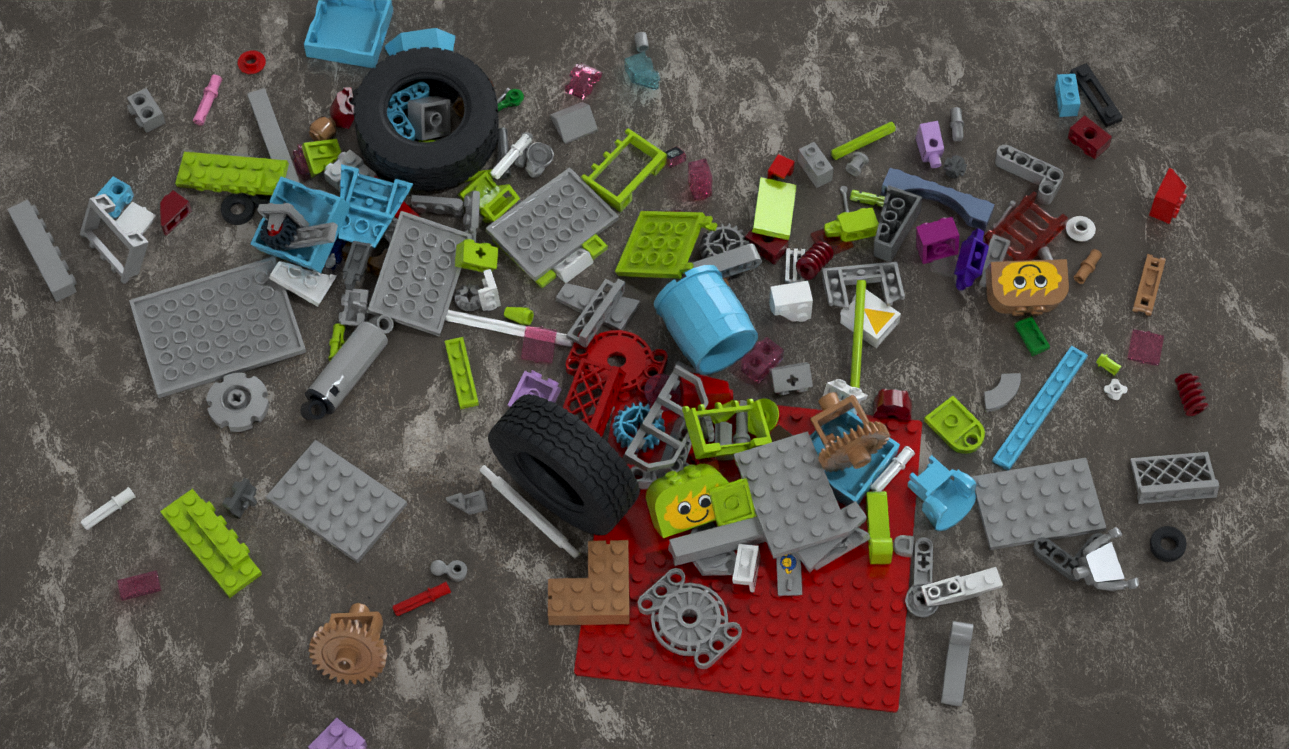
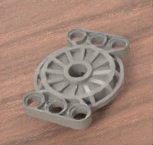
M674 568L668 571L638 599L639 611L646 615L652 614V630L661 645L678 655L694 656L695 665L700 669H707L712 666L741 638V626L735 622L728 623L727 609L719 595L701 584L685 583V574L681 569ZM678 574L682 579L680 582L674 583L670 580V577ZM659 587H664L667 593L660 596L656 593V590ZM644 600H650L653 605L651 608L645 609L641 606V603ZM720 606L723 609L724 616L721 615ZM683 615L685 618H694L696 616V622H694L693 624L685 623L683 621ZM655 622H659V632H657ZM735 628L738 631V635L730 637L727 634V630ZM664 636L665 639L671 644L668 645L666 642L663 641L661 637ZM720 641L724 644V647L721 650H715L712 644ZM675 646L681 649H687V651L678 650L675 648ZM702 654L707 655L709 661L704 664L700 663L698 657Z

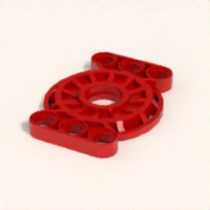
M610 330L598 335L595 334L586 348L574 343L565 363L566 372L569 375L575 376L577 369H571L569 365L572 363L579 365L581 358L609 365L607 360L610 357L621 356L626 359V363L620 367L626 372L619 392L637 388L638 394L643 398L653 396L668 362V354L665 350L655 349L651 352L650 347L642 338L628 331ZM582 348L586 352L584 354H577L576 350ZM663 356L664 360L659 362L654 357ZM586 364L583 373L586 376L594 370L591 365ZM604 370L598 373L601 381L608 378L610 371ZM651 370H655L658 374L656 376H650L647 373ZM596 375L587 379L592 385L599 383ZM648 385L651 387V390L643 391L641 387Z

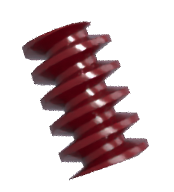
M824 242L814 243L796 262V271L805 280L813 279L832 260L834 256L833 249Z
M1191 373L1181 374L1174 380L1181 402L1184 405L1183 408L1186 416L1198 415L1209 407L1208 403H1204L1207 399L1205 396H1202L1204 390L1200 389L1202 384L1198 382L1200 380L1199 376H1193Z

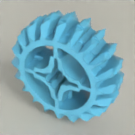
M641 402L639 406H635L632 403L631 408L625 405L624 411L619 410V416H615L613 435L616 437L617 443H621L622 448L629 447L634 438L628 434H632L635 437L639 422L641 427L644 421L643 418H646L651 410L649 404L643 407ZM661 415L658 420L654 419L652 424L655 425V428L665 432V427L663 426L664 419H661ZM651 434L644 437L643 439L646 442L642 450L644 453L647 447L653 450V444L659 445L660 439Z

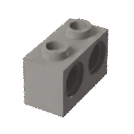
M147 88L127 97L129 102L127 108L130 114H135L137 125L139 128L143 127L146 133L166 123L162 111Z

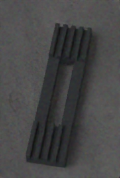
M1085 63L1071 69L1070 74L1076 75L1077 85L1081 87L1105 127L1107 128L1108 125L1111 126L1119 121L1121 122L1123 116L1088 64ZM1088 82L1093 84L1107 107L1102 108L1088 87Z

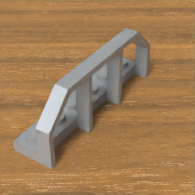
M676 365L622 457L626 465L633 464L645 472L664 469L674 465L690 437L689 433L687 432L683 441L680 442L655 428L652 422L654 419L658 420L664 411L660 409L662 405L684 417L683 407L671 401L672 395L669 394L671 389L675 391L679 385V376L695 385L700 402L706 408L709 402L699 377ZM645 434H651L677 449L671 460L651 464L637 458V455L634 453L636 449H642L646 442L643 439Z

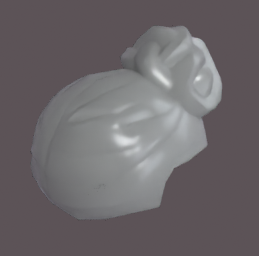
M540 142L531 144L526 153L528 162L525 170L532 178L539 177L553 160L554 153L552 148Z

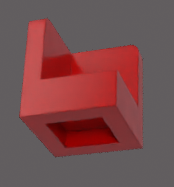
M778 154L768 169L767 179L772 180L774 175L785 179L787 175L791 176L794 172L795 161Z

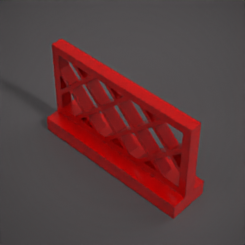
M581 358L563 408L574 415L582 411L585 418L581 421L587 422L588 426L602 437L626 372L617 366H609ZM585 365H591L594 371L585 376L583 373ZM604 370L610 371L608 378L601 381L598 373ZM596 375L599 383L589 387L587 379ZM584 382L587 389L578 393L576 390L578 384ZM601 386V396L594 398L592 391ZM589 393L592 400L583 405L580 397ZM577 399L580 407L571 411L569 406L571 402ZM594 404L595 412L588 416L585 409Z

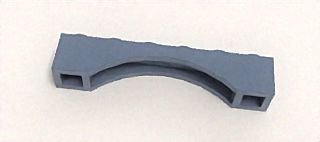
M890 168L882 184L881 195L886 196L887 187L890 185L921 196L923 199L938 201L956 211L968 226L976 229L979 228L982 231H986L993 214L995 204L987 200H981L970 194L955 191L953 188L938 185L936 182H929L898 169Z

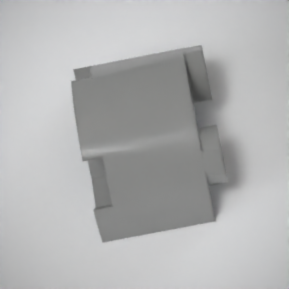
M346 290L345 294H342L341 305L345 306L344 311L339 313V323L342 325L358 326L363 321L367 322L369 290Z

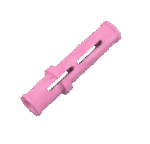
M218 75L211 76L208 86L203 91V98L193 118V122L197 125H204L213 100L218 96V89L222 82V78Z

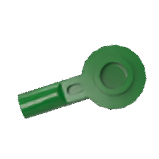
M519 89L509 90L506 94V99L498 103V112L508 106H519L524 100L523 92Z

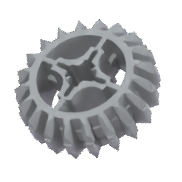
M721 223L720 227L716 228V231L707 230V233H703L699 252L701 253V258L705 259L750 243L745 240L746 235H744L743 229L738 231L737 225L731 228L730 223L727 226Z

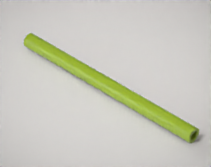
M857 280L850 378V386L860 388L866 292L865 280Z

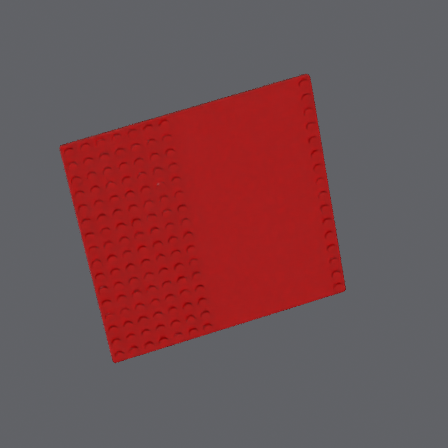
M633 389L619 392L614 404L615 409L612 413L608 443L620 457L624 456L628 446L622 448L621 443H617L616 437L613 435L615 416H619V410L624 411L625 405L631 408L632 403L635 406H639L641 402L643 407L649 404L651 409L660 392H655L649 398L641 397L638 391ZM670 394L672 395L670 400L682 407L681 395ZM662 405L660 409L664 410L661 414V419H664V433L670 436L675 421L680 415ZM777 405L779 419L776 426L779 424L793 436L807 431L811 435L815 428L810 419L823 410ZM736 413L726 421L732 424L733 444H735L733 437L736 434ZM866 415L869 422L874 423L877 421L884 424L890 433V438L900 444L895 457L899 455L905 446L910 447L915 452V455L905 464V468L901 469L882 490L887 492L889 531L892 543H894L896 537L900 535L913 536L916 494L907 485L911 480L909 476L912 472L918 477L922 422L919 420H898V418L887 417V419L873 418V415ZM713 423L714 440H713L712 442H707V440L704 439V440H705V444H713V443H715V424H714V423ZM748 431L750 441L754 438H757L755 435L751 434ZM660 440L659 445L653 444V450L647 447L645 453L641 449L638 453L635 452L634 454L637 455V458L648 464L660 462L667 443ZM692 445L689 454L694 453ZM688 454L686 463L693 465ZM734 457L733 461H718L720 473L729 483L742 479ZM628 464L627 466L631 469L635 465ZM636 475V476H635L636 479H641V478H642V477L639 476V475ZM640 489L638 499L612 531L603 536L594 534L593 541H606V544H610V541L628 540L629 624L581 625L574 674L576 676L893 713L898 711L907 613L905 599L909 589L911 557L900 556L893 550L891 564H870L869 541L867 540L818 570L813 569L810 573L801 561L802 595L778 596L776 558L773 559L767 542L755 545L759 546L760 562L755 592H750L749 585L734 584L732 581L733 575L702 576L693 562L675 566L673 556L668 550L669 540L689 535L692 529L663 538L653 526L646 501L647 489ZM865 496L859 503V506L867 516ZM837 501L840 510L846 507L845 505ZM866 518V521L862 523L858 528L868 533ZM671 569H681L685 574V583L701 584L716 592L723 600L727 609L728 623L735 622L741 626L742 635L740 640L707 669L698 668L695 665L694 656L678 655L662 646L652 630V614H642L638 609V599ZM678 574L670 577V580L674 583H678L682 579ZM659 587L656 593L663 596L667 593V590L664 587ZM644 600L641 603V606L645 609H649L653 605L650 600ZM720 606L721 615L724 616L723 609ZM683 615V621L687 624H693L696 622V616L694 618H685ZM655 622L657 632H659V622ZM730 628L727 630V634L730 637H735L738 635V631L735 628ZM664 636L661 637L663 641L666 642L668 645L671 644L665 639ZM716 641L712 644V647L715 650H721L724 644ZM675 646V648L678 650L687 651V649H681ZM702 654L698 657V661L703 664L707 663L709 657Z

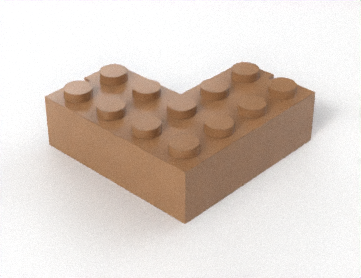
M628 540L610 541V544H606V541H588V578L548 579L549 625L629 624Z

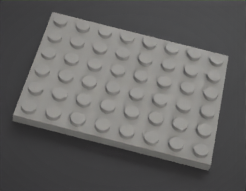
M275 256L129 300L158 398L223 379L228 374L242 373L306 353L286 289L269 279L270 274L277 265Z

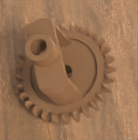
M832 392L824 395L818 401L823 411L813 416L810 420L825 449H821L818 459L826 472L843 471L846 467L850 468L852 465L854 469L864 467L872 460L871 454L878 453L877 450L882 449L883 445L887 444L886 441L889 440L890 433L886 426L877 421L874 423L869 422L856 396L851 395L840 401L837 394ZM853 408L856 409L863 422V429L859 425H857V431L850 428L851 433L848 435L846 432H843V438L835 437L833 433L828 436L825 435L821 427L822 425Z
M360 603L353 604L350 607L349 613L331 614L329 623H325L324 627L320 626L311 638L309 657L313 659L312 664H318L317 670L323 669L322 675L330 674L329 679L337 677V682L344 679L345 684H348L349 680H352L354 685H356L357 680L363 684L365 679L372 681V677L377 678L378 673H382L387 658V647L384 645V640H379L383 627L381 614L379 612H370L366 605Z

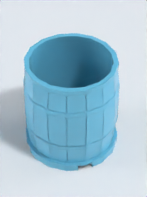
M703 265L685 272L687 277L678 282L675 279L672 280L659 292L654 301L656 313L663 318L667 329L683 352V355L690 361L696 372L701 375L719 372L743 358L758 340V333L754 329L748 314L732 289L722 279V273L714 265Z

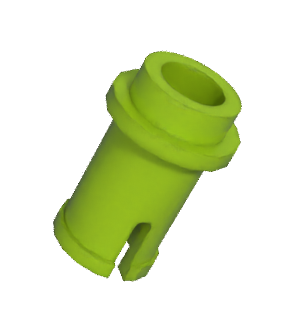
M1102 353L1096 361L1098 367H1103L1113 376L1122 367L1111 360L1108 354L1104 355Z

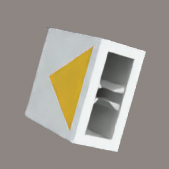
M868 290L865 292L863 339L877 348L899 324L901 313L891 306L887 307L885 302ZM856 295L849 305V310L842 309L840 312V323L852 332L854 331Z

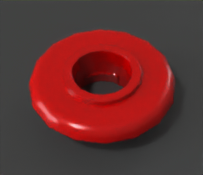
M251 50L240 55L237 65L243 73L256 74L263 70L266 65V59L261 52ZM251 59L256 60V62L252 64L247 63Z

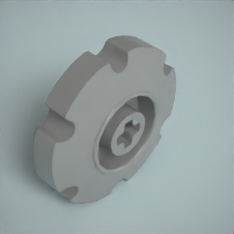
M232 373L224 376L222 383L215 382L210 388L206 400L208 405L211 406L207 409L209 415L220 428L229 426L230 431L241 432L253 428V422H261L269 409V401L265 398L268 396V392L261 380L255 376L247 378L245 373Z

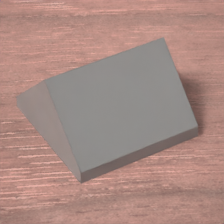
M584 102L550 115L564 144L598 131L590 105Z

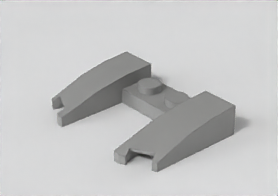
M897 262L822 269V281L829 306L835 305L843 307L844 310H849L845 285H855L857 280H865L866 283L880 282L887 307L893 305V302L898 299H905Z

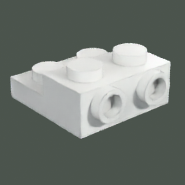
M351 150L340 153L338 160L334 164L329 163L324 170L325 180L339 192L341 164L358 168L359 174L370 177L377 176L375 172L363 163V159Z

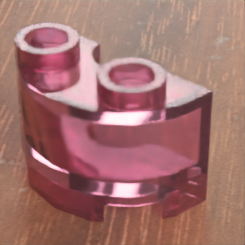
M582 62L581 65L577 63L569 75L572 78L569 84L565 86V92L584 100L587 94H591L594 87L592 84L601 79L602 72Z

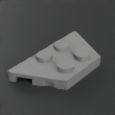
M712 521L694 527L691 530V534L716 528ZM734 551L692 562L702 576L733 575L737 555Z

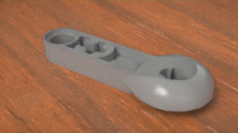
M925 537L919 538L915 543L913 585L905 599L909 612L921 618L931 616L939 606H927L926 601L925 604L920 602V598H924L921 586L932 583L933 543ZM920 544H926L928 545L929 550L921 551L919 550L918 546ZM922 558H925V568L921 566Z

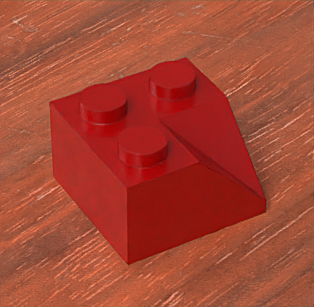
M1171 168L1168 169L1155 195L1149 216L1170 224L1172 218H1177L1180 207L1184 204L1187 194H1185L1187 186Z

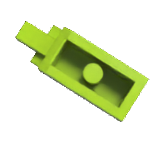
M861 208L854 212H843L837 215L836 220L824 224V231L827 237L839 236L840 240L846 243L876 236L879 223L873 208Z

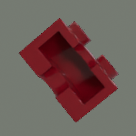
M351 87L343 88L342 91L337 93L330 106V115L336 123V127L349 129L354 121V105L349 103L353 98Z
M881 389L873 402V418L887 419L888 416L895 415L898 420L912 421V402L909 393L904 390Z

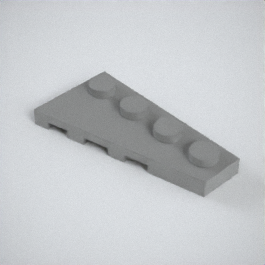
M565 283L556 296V301L582 313L597 290ZM621 296L603 324L614 330L623 331L639 307L640 301ZM602 301L595 302V310L598 309Z
M856 501L841 509L849 529V535L847 536H850L866 521L867 516ZM847 536L796 551V554L810 573Z

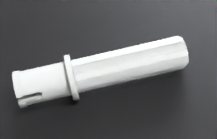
M523 134L515 144H512L510 146L511 149L492 169L490 173L493 178L499 179L517 157L523 155L524 149L532 142L531 138L527 140L529 137L527 134Z
M905 446L897 457L892 458L890 465L870 486L872 492L882 491L897 473L905 468V464L915 455V452L910 447Z
M127 487L117 496H112L110 501L81 521L83 527L89 530L117 509L121 510L124 504L135 498L132 490Z

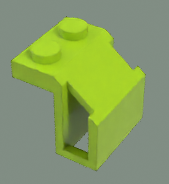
M483 171L457 194L464 202L467 193L471 191L480 192L479 214L484 217L482 220L485 223L496 221L520 199L510 184L496 185L487 171ZM509 191L512 196L507 198L502 196L504 193Z

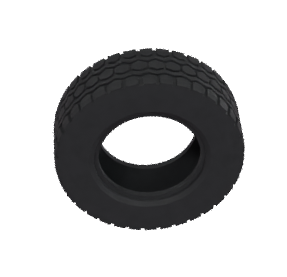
M429 47L408 49V51L397 52L396 55H391L385 58V61L379 62L375 68L373 67L361 82L355 97L354 123L360 151L369 166L386 181L389 180V182L394 183L395 179L413 183L412 190L434 191V189L438 191L446 189V187L451 188L457 186L458 183L461 184L467 181L469 177L471 178L478 173V170H481L486 165L495 149L499 134L498 103L495 90L485 72L477 64L474 65L473 61L467 57L465 59L463 55L457 52L453 53L451 50H441V48L432 47V49ZM425 82L429 86V96L448 98L454 104L460 95L465 107L464 116L458 128L441 140L433 142L412 141L395 131L389 122L387 108L392 109V106H389V101L393 94L415 83ZM418 89V92L424 93V90ZM402 96L400 100L407 102L410 100V97Z
M530 394L522 395L505 412L488 434V442L493 450L492 452L508 474L541 505L565 522L582 531L599 536L608 534L639 497L640 489L634 474H632L629 466L626 465V462L614 448L577 416L545 398Z

